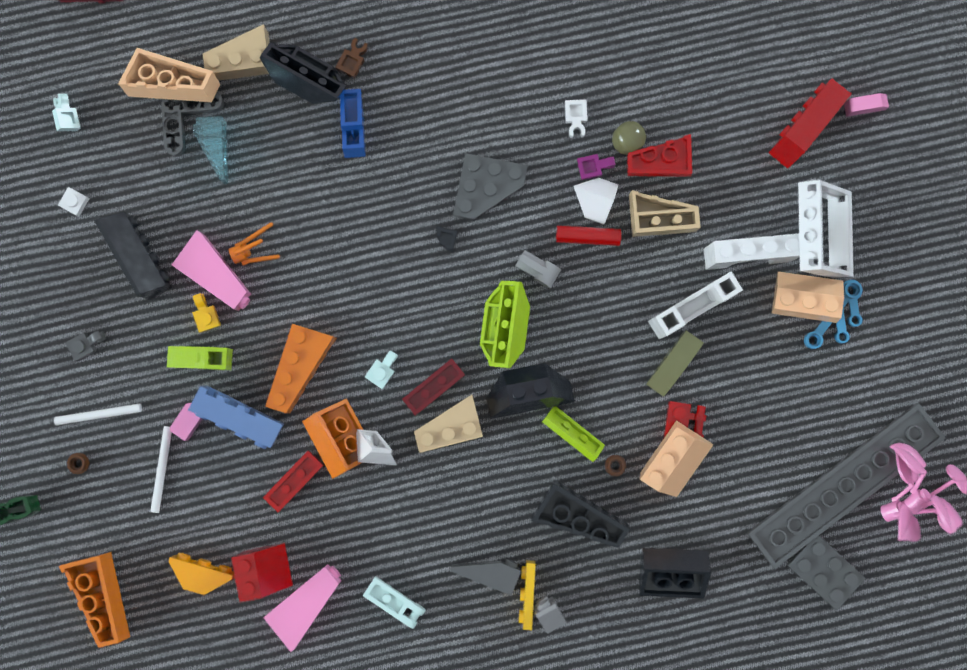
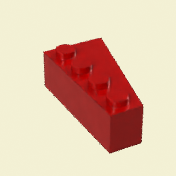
M833 78L826 84L822 82L814 91L816 96L814 98L810 96L802 106L805 108L803 112L799 110L791 119L793 124L791 126L787 125L779 134L781 138L768 152L787 169L807 151L850 97L851 93Z

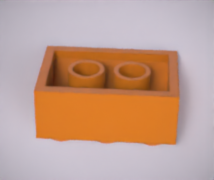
M347 398L314 413L302 421L332 479L362 463L358 462L356 432L357 429L363 430Z

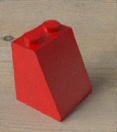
M285 543L242 551L231 558L239 602L263 598L293 586Z

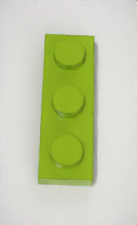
M557 406L552 407L542 421L592 462L597 459L605 446Z

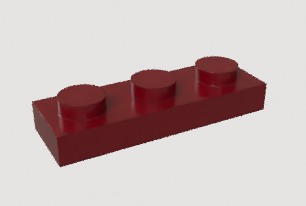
M451 358L402 400L416 416L463 378L465 374Z

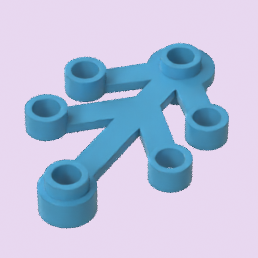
M847 280L843 283V308L849 303L851 315L848 317L847 322L851 327H856L862 323L857 300L862 295V286L856 280ZM848 287L853 288V294L848 293ZM844 309L842 310V318L836 323L837 333L834 336L835 341L840 344L848 342L850 338L846 330ZM854 316L858 319L857 324L852 322ZM821 321L815 331L807 333L804 337L805 346L809 349L819 348L823 344L822 335L832 322ZM840 333L845 335L844 341L839 339ZM810 337L815 338V343L813 345L809 342Z

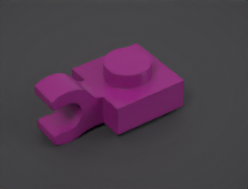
M598 154L577 158L581 181L602 176L601 170L612 169L616 165L614 157L599 160Z

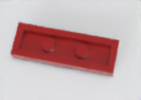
M308 450L269 490L263 499L279 513L324 464Z

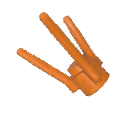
M273 223L267 224L241 242L236 243L234 247L229 248L230 256L235 264L241 262L244 266L249 263L280 258V255L248 258L251 256L250 249L261 244L263 240L259 239L248 245L247 243L272 227Z

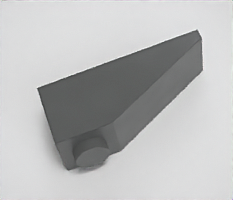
M506 559L505 562L495 560L452 564L450 569L453 573L510 596L521 573V569L517 567L518 563Z

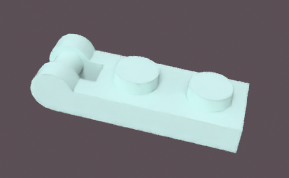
M376 576L363 594L365 598L412 629L417 625L416 621L419 616H422L426 611L421 605L413 602ZM407 607L412 610L409 616L404 614Z

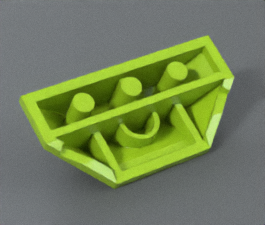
M501 281L485 302L480 346L488 359L489 366L511 368L525 350L530 305L522 282Z

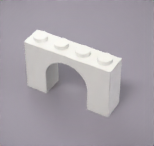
M799 234L713 241L704 248L706 270L728 268L733 264L756 260H769V264L791 262L800 257Z
M731 271L648 322L658 339H661L683 327L702 313L743 291Z

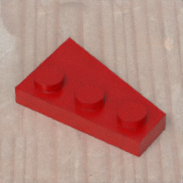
M691 134L677 140L672 139L664 144L654 147L649 146L627 154V176L691 177L692 175Z

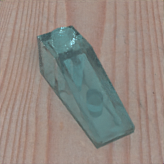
M222 116L196 117V124L193 125L194 136L197 137L219 180L224 184H228L226 121Z

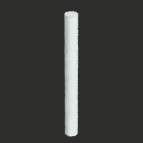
M133 404L54 417L55 425L137 413L142 412L141 404Z
M164 426L150 511L153 513H159L172 435L169 426Z

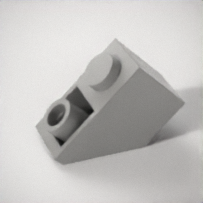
M545 596L536 601L537 605L534 606L535 615L547 634L566 624V620L553 596L550 598Z

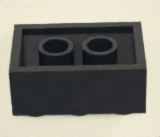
M643 548L640 559L639 596L704 599L711 575L708 551Z

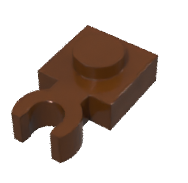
M354 38L351 42L352 50L345 49L335 67L336 70L354 79L365 61L360 56L368 50L367 43H364L362 48L356 47L358 44L357 38Z

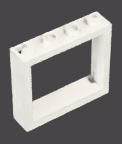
M822 180L799 182L800 271L830 278L853 277L852 192ZM841 196H845V202H840ZM822 198L828 199L829 266L823 265ZM813 259H818V265L813 264ZM841 266H847V271L842 270Z

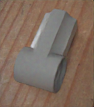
M524 250L515 265L534 277L535 281L549 289L561 272V269L546 260L543 261Z

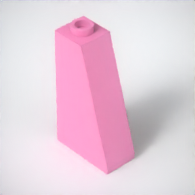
M196 230L172 263V266L234 310L244 309L250 302L249 296L251 293L208 238Z
M327 564L264 617L265 621L290 652L300 643L340 584L341 580L339 577L341 575L334 566L330 567Z

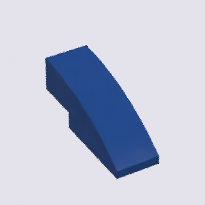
M361 89L343 90L340 95V115L344 157H366Z

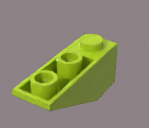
M168 346L167 368L231 371L233 349Z

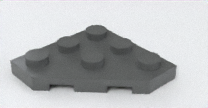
M465 153L453 216L475 220L513 193L522 189L528 165Z

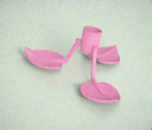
M892 444L890 448L894 449L915 473L921 474L915 486L910 490L912 494L904 500V503L914 514L919 513L930 505H934L949 535L962 525V519L948 502L942 501L941 498L935 495L955 483L961 492L967 495V477L960 469L950 464L946 466V472L952 480L931 493L924 488L920 490L918 488L927 473L924 469L926 467L924 459L913 447L907 444Z
M895 451L899 474L904 482L909 485L897 496L892 497L891 503L882 505L881 513L887 522L899 519L898 540L916 542L921 538L918 520L913 516L915 514L911 512L904 501L899 499L914 487L919 474L915 473ZM935 508L922 509L919 513H917H936L939 525L942 527L943 530L948 532L943 520L941 519L939 513Z

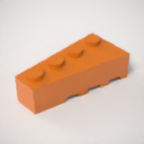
M292 324L265 407L284 413H291L307 384L313 378L317 368L337 338Z
M111 552L60 565L61 572L65 573L69 581L67 584L70 591L73 590L78 600L77 605L80 611L83 610L87 618L86 624L98 648L120 643L130 638Z

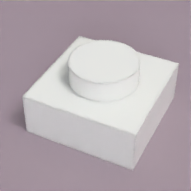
M68 187L58 206L79 217L90 198Z

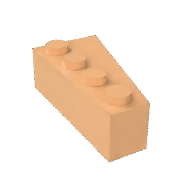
M136 48L118 83L128 97L212 102L221 85L211 70L140 48Z

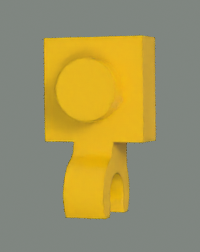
M204 294L193 295L198 311L192 313L199 333L220 327L221 324L215 306L208 307Z

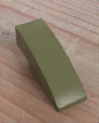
M687 330L683 331L646 385L664 397L687 368L704 342Z

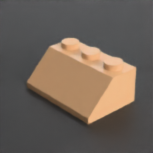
M777 272L771 314L837 323L842 318L844 303L843 280Z
M676 421L640 472V480L658 492L677 497L713 444Z

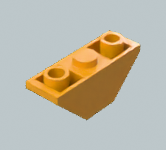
M178 553V555L169 558V563L182 588L188 591L205 595L235 578L232 567L226 565L213 566L209 560L199 559L196 561L190 559L191 556L185 553Z

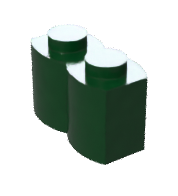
M37 495L20 496L8 502L0 503V525L12 523L17 519L31 517L39 513L41 507Z

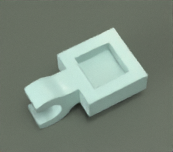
M58 94V98L53 99L56 108L52 111L57 131H78L81 127L76 108H70L67 94Z
M389 351L383 362L376 359L365 375V378L383 389L395 372L390 367L398 355L393 351Z

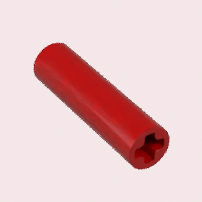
M557 225L556 242L620 246L621 229Z

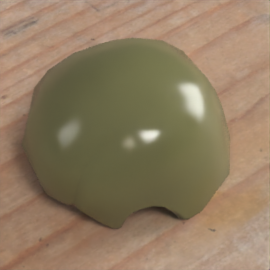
M626 121L615 129L612 143L620 154L627 155L630 152L641 149L645 145L647 136L644 128L638 122Z

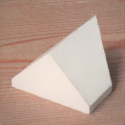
M596 178L574 185L584 218L605 224L615 199L618 184L602 178Z
M357 429L358 462L397 465L391 455L392 449L377 431Z

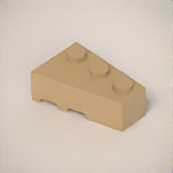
M264 24L203 53L204 68L213 71L218 81L269 74L260 60V55L270 43L269 33Z
M634 190L630 192L629 204L632 237L690 233L700 229L699 206L674 200L670 201L658 198V196L638 193V191Z
M470 395L414 431L419 453L483 437L473 395Z

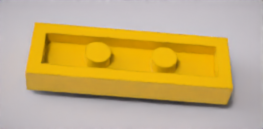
M526 560V566L521 567V579H525V588H520V601H524L523 610H519V623H523V630H532L535 561Z

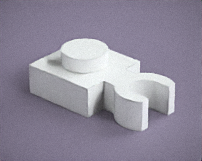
M565 100L566 123H572L569 129L570 138H573V131L575 129L580 130L581 137L585 135V127L581 123H587L586 100Z

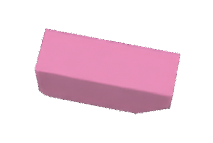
M878 93L851 98L844 103L846 117L883 111L889 108L887 95Z
M191 403L185 404L170 427V431L184 441L190 439L203 420L196 416L195 413L188 411Z

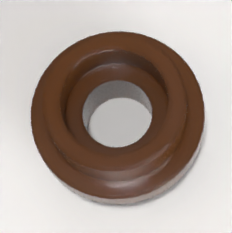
M74 453L67 460V467L73 474H82L89 468V458L83 453ZM78 459L82 461L81 467L76 465Z
M611 455L605 461V470L611 476H620L626 470V462L619 455ZM614 461L619 463V467L616 470L611 467Z

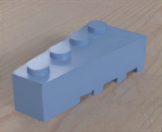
M208 385L199 387L188 411L195 413L199 418L215 422L216 426L224 430L228 428L234 431L235 435L242 439L250 438L254 440V444L263 449L273 447L284 423Z

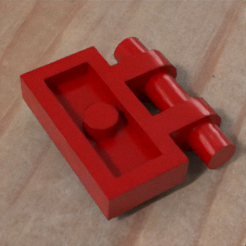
M669 401L663 439L676 421L688 428L689 420H695L694 432L704 438L702 430L703 423L706 422L707 417L705 415L706 407L697 405V411L694 414L690 413L691 404Z

